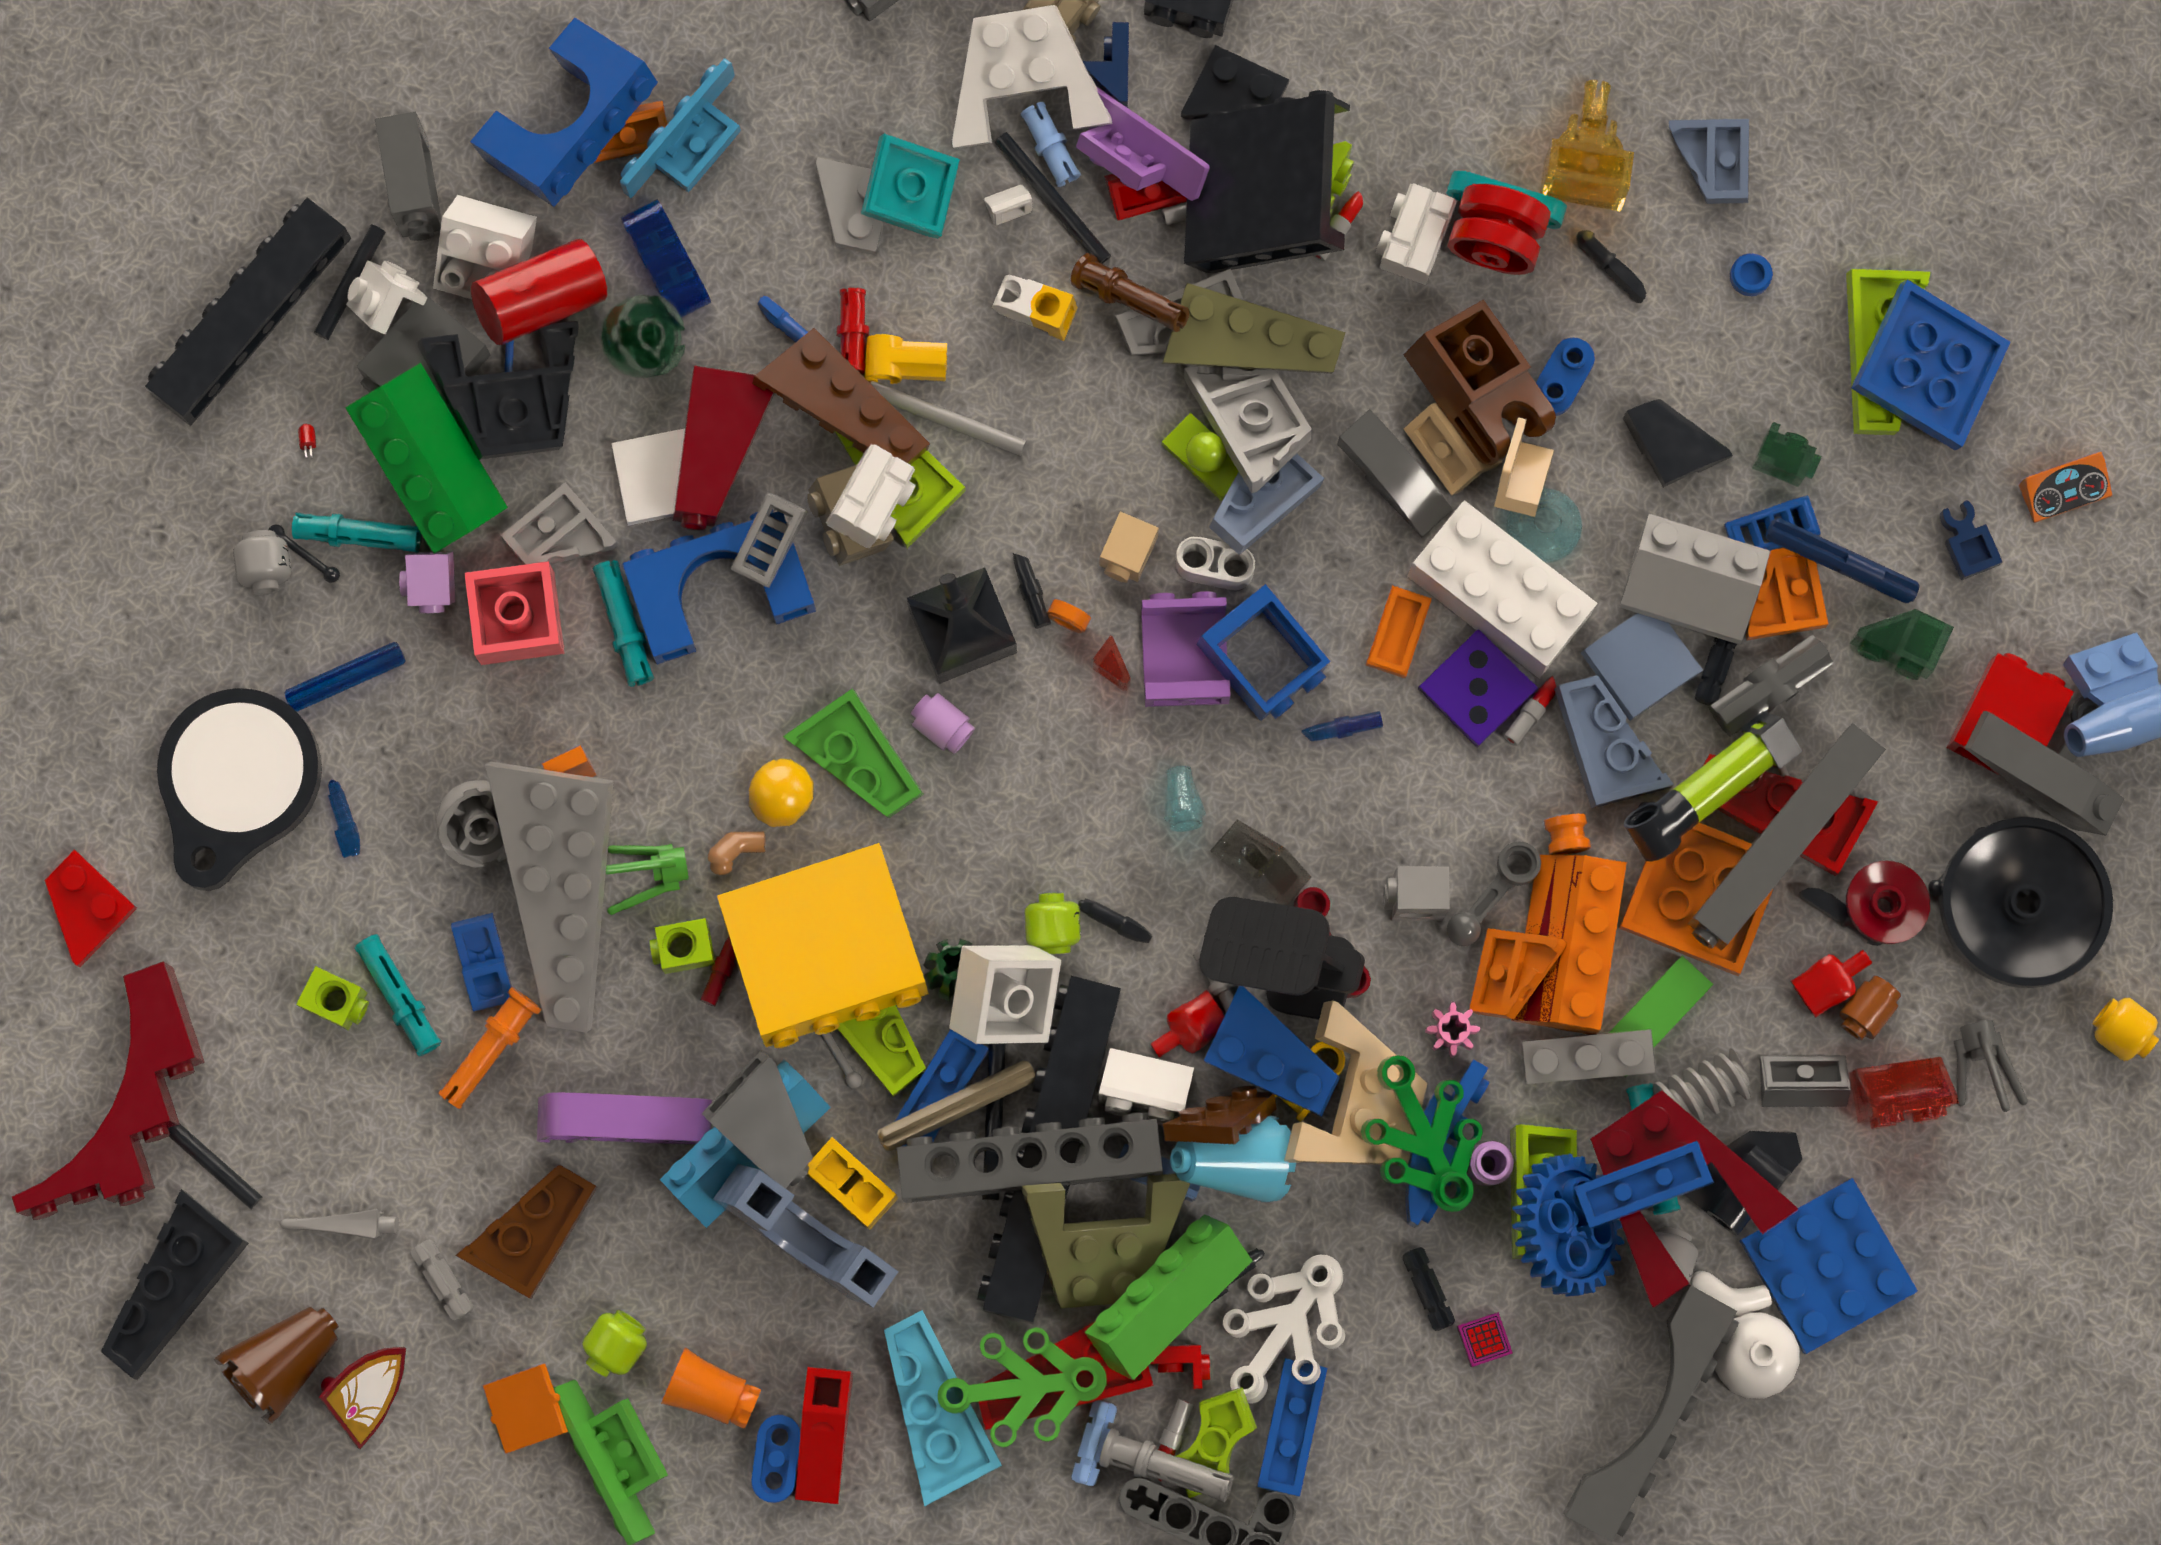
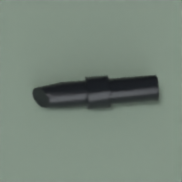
M1013 553L1015 570L1020 582L1019 588L1023 600L1027 602L1035 628L1038 629L1050 625L1051 621L1042 598L1043 591L1039 580L1035 577L1029 558Z

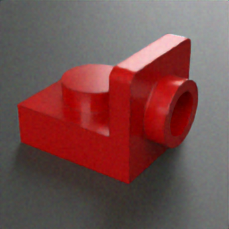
M1201 1345L1167 1346L1150 1363L1158 1364V1373L1184 1372V1363H1192V1389H1202V1380H1210V1355L1201 1354Z

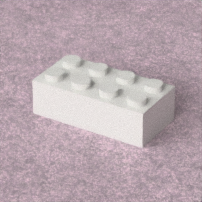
M1465 500L1416 558L1407 577L1476 630L1479 629L1492 643L1539 679L1586 622L1598 604Z

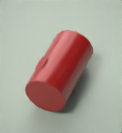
M575 239L472 282L470 287L471 298L478 319L489 338L496 345L508 343L602 303L607 298V285L600 263L592 249L582 239Z

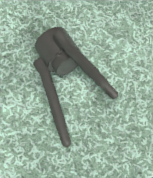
M1993 1020L1979 1021L1960 1027L1962 1039L1954 1041L1957 1053V1104L1964 1106L1966 1102L1967 1054H1970L1972 1061L1986 1059L2002 1111H2009L2010 1105L1996 1062V1055L2020 1104L2026 1105L2028 1099L2003 1046L2001 1034L1995 1031Z

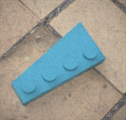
M923 1310L885 1329L884 1333L924 1506H927L1001 1467L1002 1464L971 1404L967 1410L958 1414L945 1411L939 1404L938 1390L946 1380L957 1378ZM958 1387L950 1388L946 1395L947 1400L952 1404L960 1403L963 1399V1391Z

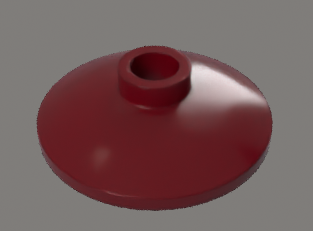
M1876 861L1859 870L1850 881L1846 893V907L1852 923L1864 936L1882 944H1899L1916 936L1925 926L1930 913V896L1921 877L1908 866L1895 861ZM1879 899H1886L1890 903V912L1885 913L1878 908L1877 903Z

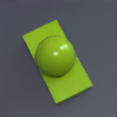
M1190 412L1162 441L1161 445L1222 501L1239 471L1228 455L1220 436L1211 432Z

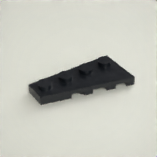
M182 1189L174 1202L177 1205L168 1224L164 1223L157 1237L159 1242L148 1264L144 1263L137 1277L139 1282L130 1300L125 1301L101 1350L107 1358L135 1380L141 1377L249 1244Z

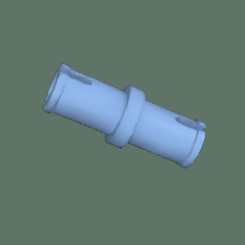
M1038 102L1036 103V109L1031 105L1023 110L1020 115L1025 120L1037 144L1034 147L1037 155L1044 157L1057 187H1062L1066 184V180L1070 183L1078 179L1081 173L1075 166L1065 146L1067 139L1064 133H1058L1045 103Z

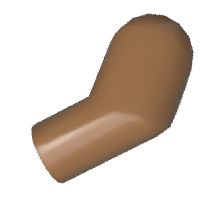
M765 831L727 833L709 851L708 861L711 862V871L717 875H726L732 871V861L740 853H765Z

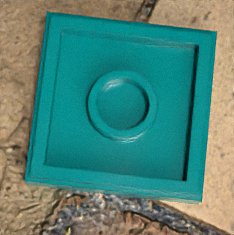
M885 133L882 134L878 140L861 214L928 237L940 238L960 159Z

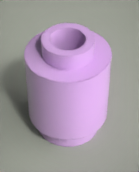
M939 693L933 698L926 694L911 712V715L916 718L912 726L941 750L948 749L953 754L959 751L975 730V727L968 723L970 718Z
M1489 1141L1478 1144L1474 1147L1467 1175L1474 1183L1481 1186H1492L1502 1183L1512 1173L1514 1165L1513 1156L1510 1150L1499 1142ZM1483 1156L1489 1157L1493 1162V1169L1489 1173L1482 1169L1481 1158Z

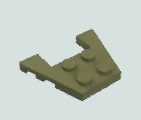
M1176 1173L1149 1175L1147 1177L1145 1217L1064 1224L1065 1189L1061 1183L1023 1186V1196L1029 1207L1032 1225L1041 1246L1042 1257L1056 1302L1060 1308L1114 1304L1126 1292L1127 1287L1133 1281L1139 1279L1164 1251L1190 1183L1181 1181Z

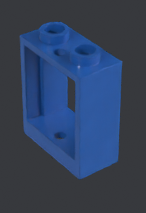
M1266 584L1201 635L1196 644L1226 680H1230L1231 687L1260 721L1270 714L1277 719L1294 704L1290 697L1302 688L1309 693L1326 679L1322 671L1331 662ZM1261 613H1264L1308 666L1306 670L1266 702L1220 648V646Z

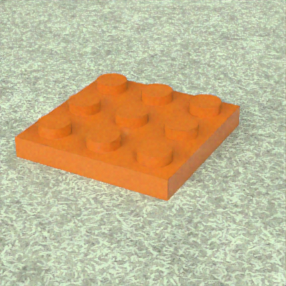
M1698 823L1681 837V843L1674 852L1657 861L1648 862L1645 860L1619 929L1739 976L1772 891L1722 950L1716 946L1710 949L1700 943L1692 934L1695 929L1688 923L1746 853L1752 843Z

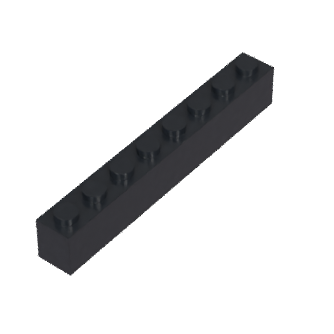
M1072 975L1068 986L1060 984L1054 1009L1061 1010L1058 1027L1051 1026L1048 1043L1044 1044L1043 1050L1051 1052L1047 1068L1038 1067L1032 1091L1040 1093L1036 1110L1027 1108L1021 1133L1036 1132V1125L1060 1122L1062 1129L1078 1128L1079 1120L1088 1118L1121 988ZM1077 1141L1066 1143L1061 1150L1062 1159L1068 1163H1076L1081 1143ZM1026 1146L1025 1151L1021 1150L1018 1155V1163L1025 1168L1036 1167L1042 1159V1151L1035 1146ZM1070 1185L1063 1186L1065 1189V1202ZM1005 1192L999 1216L1007 1218L1003 1234L994 1233L988 1258L995 1259L991 1276L983 1274L977 1300L984 1301V1312L1034 1324L1047 1270L1023 1192Z

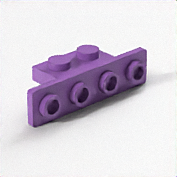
M1097 87V92L1112 118V124L1090 127L1088 131L1080 133L1076 148L1089 156L1094 164L1106 168L1120 178V181L1127 187L1140 190L1163 181L1189 200L1198 199L1209 171V165Z

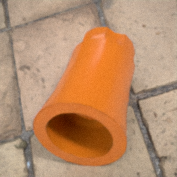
M685 1347L661 1404L686 1409L727 1425L730 1420L732 1424L745 1429L761 1389L749 1384L745 1385V1379L728 1373L705 1361Z

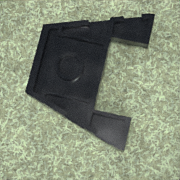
M578 321L552 323L538 329L545 368L467 377L465 375L458 334L421 338L417 342L422 356L478 460L554 451L563 447L570 397L568 395L570 375L573 371L575 356H573L574 345L579 330Z

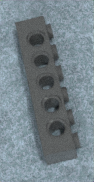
M1148 1113L1123 1115L1122 1123L1105 1124L1104 1118L1079 1120L1078 1128L1062 1129L1060 1122L1036 1125V1132L1019 1134L1018 1127L999 1128L992 1130L993 1137L977 1139L975 1132L954 1133L949 1135L950 1142L933 1143L932 1137H916L907 1139V1146L897 1147L901 1195L905 1203L1022 1191L1025 1185L1061 1183L1062 1186L1163 1174L1157 1119L1148 1120ZM1115 1136L1124 1138L1129 1144L1128 1152L1118 1159L1110 1158L1104 1152L1106 1141ZM1070 1141L1080 1142L1086 1149L1085 1156L1077 1163H1068L1061 1157L1063 1146ZM1035 1146L1042 1151L1041 1162L1036 1167L1025 1168L1018 1163L1019 1152L1024 1147ZM986 1150L995 1152L999 1156V1163L996 1169L989 1173L978 1171L975 1167V1159L978 1154ZM948 1155L955 1159L956 1166L954 1172L944 1178L935 1176L932 1172L934 1160L939 1156Z

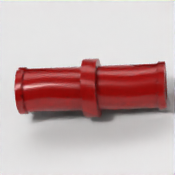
M843 288L839 291L841 325L836 327V336L841 338V355L860 374H864L865 338L869 336V326L865 325L866 290L862 288H848L847 292V289Z

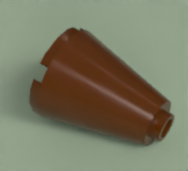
M308 1307L221 1352L215 1357L214 1361L217 1365H228L222 1372L223 1375L252 1409H255L256 1405H258L262 1411H267L261 1418L271 1425L279 1418L338 1340L334 1331L339 1326L324 1308L316 1311L312 1307Z

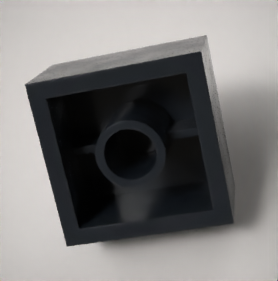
M985 567L958 578L953 573L945 574L939 579L940 585L907 597L908 609L939 684L1017 653V643Z

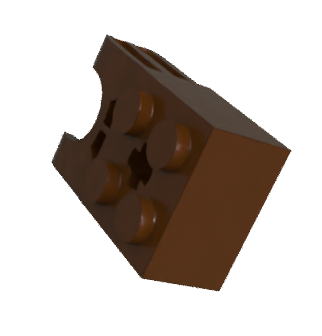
M1484 299L1425 332L1403 354L1473 455L1482 464L1494 465L1508 453L1511 441L1502 423V418L1511 421L1514 425H1516L1518 417L1527 419L1523 433L1527 437H1540L1552 430L1555 425V411L1529 374L1530 364Z

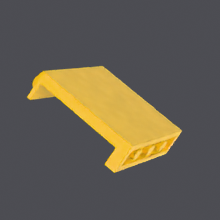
M880 843L717 895L765 1047L774 1045L775 1048H784L796 1043L800 1036L815 1032L817 1035L827 1034L838 1029L840 1023L855 1018L856 1021L870 1020L877 1017L882 1009L897 1005L898 1008L909 1007L920 1002L922 996L929 994Z

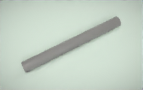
M873 380L870 383L896 408L1021 456L1027 442L1024 439Z

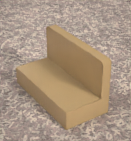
M1437 402L1429 405L1404 428V431L1451 496L1463 490L1481 473L1497 467L1502 462L1500 460L1494 465H1485L1478 461Z
M1518 417L1503 466L1494 507L1535 517L1554 450L1522 442L1527 419Z

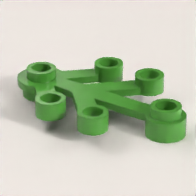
M1035 1327L1029 1329L1023 1337L1025 1349L1031 1354H1041L1062 1372L1059 1374L1043 1375L1008 1348L1001 1335L989 1333L980 1342L981 1353L987 1359L997 1360L1019 1379L968 1385L962 1379L951 1378L940 1386L938 1401L945 1411L958 1414L967 1410L972 1402L1021 1396L1004 1420L996 1422L991 1428L990 1436L992 1441L999 1447H1008L1014 1443L1017 1437V1430L1046 1393L1064 1391L1050 1413L1039 1417L1034 1424V1432L1037 1438L1041 1441L1049 1442L1057 1438L1060 1432V1425L1079 1401H1091L1104 1391L1107 1378L1103 1366L1095 1359L1089 1357H1081L1074 1360L1049 1340L1046 1331ZM1031 1334H1042L1045 1339L1042 1348L1032 1349L1028 1345V1338ZM996 1338L1001 1342L1002 1347L999 1353L990 1355L985 1351L984 1347L988 1339ZM1089 1371L1093 1375V1383L1089 1387L1084 1388L1077 1384L1076 1377L1079 1372ZM952 1387H958L963 1391V1399L958 1404H952L947 1400V1392ZM1044 1420H1051L1055 1424V1432L1050 1437H1044L1039 1433V1424ZM1006 1425L1010 1427L1012 1437L1009 1441L999 1442L996 1439L995 1431L999 1426Z

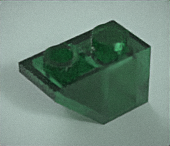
M1914 609L1859 628L1853 635L1850 644L1858 647L1857 653L1868 660L1880 662L1882 658L1897 665L1895 668L1896 672L1906 678L1918 680L1919 677L1927 679L1934 672L1954 627Z

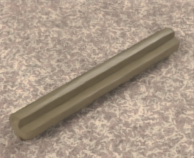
M1028 1061L1016 1063L879 1129L877 1132L879 1141L885 1150L892 1151L897 1147L907 1144V1139L921 1137L1033 1083L1036 1077L1035 1071Z

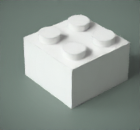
M1033 945L962 946L949 1029L975 1044L1048 1043L1061 960Z

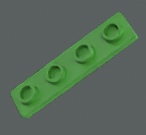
M576 1380L554 1387L555 1393L560 1395L558 1403L566 1427L573 1439L574 1449L579 1457L584 1460L594 1479V1487L608 1506L618 1533L624 1537L628 1545H633L655 1534V1530L636 1494L665 1478L668 1474L629 1399L619 1401L595 1416Z

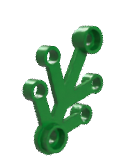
M1400 1055L1385 1058L1377 1069L1378 1080L1384 1088L1393 1090L1414 1135L1389 1127L1382 1119H1370L1362 1125L1361 1136L1370 1145L1386 1144L1426 1158L1433 1174L1410 1168L1407 1162L1401 1158H1388L1380 1167L1382 1179L1389 1184L1403 1182L1429 1191L1433 1202L1444 1211L1456 1212L1464 1209L1472 1200L1474 1191L1473 1183L1466 1173L1475 1143L1481 1139L1483 1129L1481 1124L1475 1119H1462L1455 1124L1453 1133L1458 1143L1449 1164L1443 1152V1147L1456 1105L1461 1102L1464 1096L1462 1085L1455 1080H1444L1437 1084L1434 1095L1438 1104L1430 1126L1411 1087L1415 1079L1413 1063L1408 1058ZM1392 1065L1399 1070V1078L1395 1082L1391 1081L1387 1075L1388 1068ZM1447 1085L1452 1086L1455 1091V1096L1451 1101L1446 1100L1443 1095V1090ZM1467 1123L1474 1129V1135L1470 1140H1467L1462 1133V1129ZM1373 1124L1379 1125L1382 1131L1378 1140H1374L1369 1133ZM1394 1162L1401 1169V1173L1396 1179L1389 1175V1167ZM1448 1182H1452L1456 1186V1194L1452 1198L1445 1194V1186Z

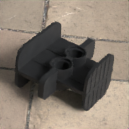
M1226 897L1219 900L1211 911L1204 935L1199 965L1201 972L1210 980L1267 990L1268 1003L1280 1013L1319 1020L1324 1002L1333 1000L1344 1007L1347 995L1358 989L1365 959L1348 940L1329 935V923L1326 917L1318 911L1246 898Z

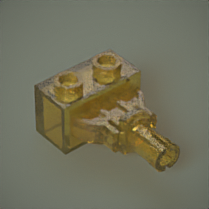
M1589 80L1584 85L1583 108L1578 130L1579 114H1572L1568 119L1567 130L1558 139L1552 138L1544 160L1540 193L1564 202L1621 211L1630 189L1634 152L1623 149L1621 141L1616 136L1618 124L1616 121L1611 120L1607 129V135L1605 134L1608 122V115L1606 114L1611 85L1608 82L1602 81L1596 98L1598 80Z

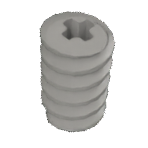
M1733 1048L1729 1049V1059L1722 1053L1715 1055L1714 1067L1706 1060L1700 1062L1698 1065L1699 1074L1690 1067L1683 1070V1081L1677 1075H1671L1668 1077V1088L1659 1081L1653 1084L1655 1094L1663 1090L1688 1113H1692L1700 1122L1704 1120L1703 1107L1708 1106L1716 1115L1720 1113L1718 1102L1720 1099H1723L1730 1107L1735 1106V1092L1738 1091L1745 1100L1751 1098L1749 1078Z

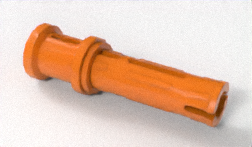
M514 987L509 989V998L497 1014L488 1017L485 1025L487 1028L486 1032L444 1088L438 1093L442 1098H447L448 1102L458 1109L462 1108L463 1103L508 1044L512 1046L519 1041L520 1037L518 1034L531 1016L539 1014L542 1010L540 1006Z

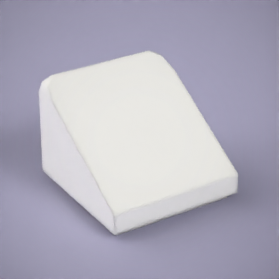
M1018 185L984 198L992 222L996 225L1029 214L1032 210L1031 195L1023 185Z

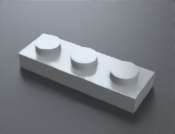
M1652 1029L1522 1041L1526 1084L1656 1072Z

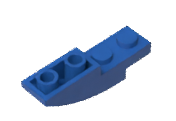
M1474 1059L1459 1082L1463 1087L1464 1096L1461 1102L1456 1105L1446 1141L1449 1137L1456 1141L1453 1133L1455 1124L1462 1119H1468L1462 1113L1469 1101L1471 1100L1477 1104L1490 1083L1483 1078L1488 1067ZM1443 1091L1445 1099L1451 1101L1455 1096V1091L1452 1096ZM1434 1093L1424 1110L1430 1126L1438 1104ZM1445 1141L1443 1152L1450 1164L1456 1148ZM1410 1154L1408 1167L1433 1174L1426 1158ZM1448 1182L1446 1185L1450 1187L1452 1182ZM1406 1184L1407 1224L1414 1228L1419 1225L1421 1220L1428 1224L1438 1208L1432 1200L1431 1193Z

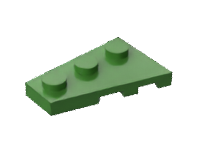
M854 689L849 690L783 736L888 818L924 795Z

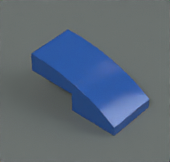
M489 913L453 922L451 929L462 964V974L473 1012L504 1004L509 998L508 991L512 985L494 914Z

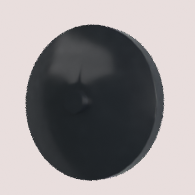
M2017 817L2001 820L1982 828L1958 848L1949 861L1942 878L1939 907L1946 935L1955 951L1967 965L1996 983L2017 988H2038L2067 979L2083 969L2096 956L2104 944L2111 926L2113 894L2104 865L2085 840L2058 823L2040 818Z

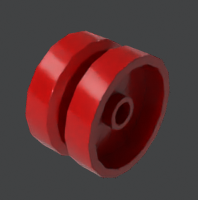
M1472 184L1465 187L1458 213L1463 219L1454 221L1447 244L1450 251L1466 262L1511 275H1525L1533 272L1541 248L1536 240L1544 237L1551 216L1548 207L1534 197L1504 186Z

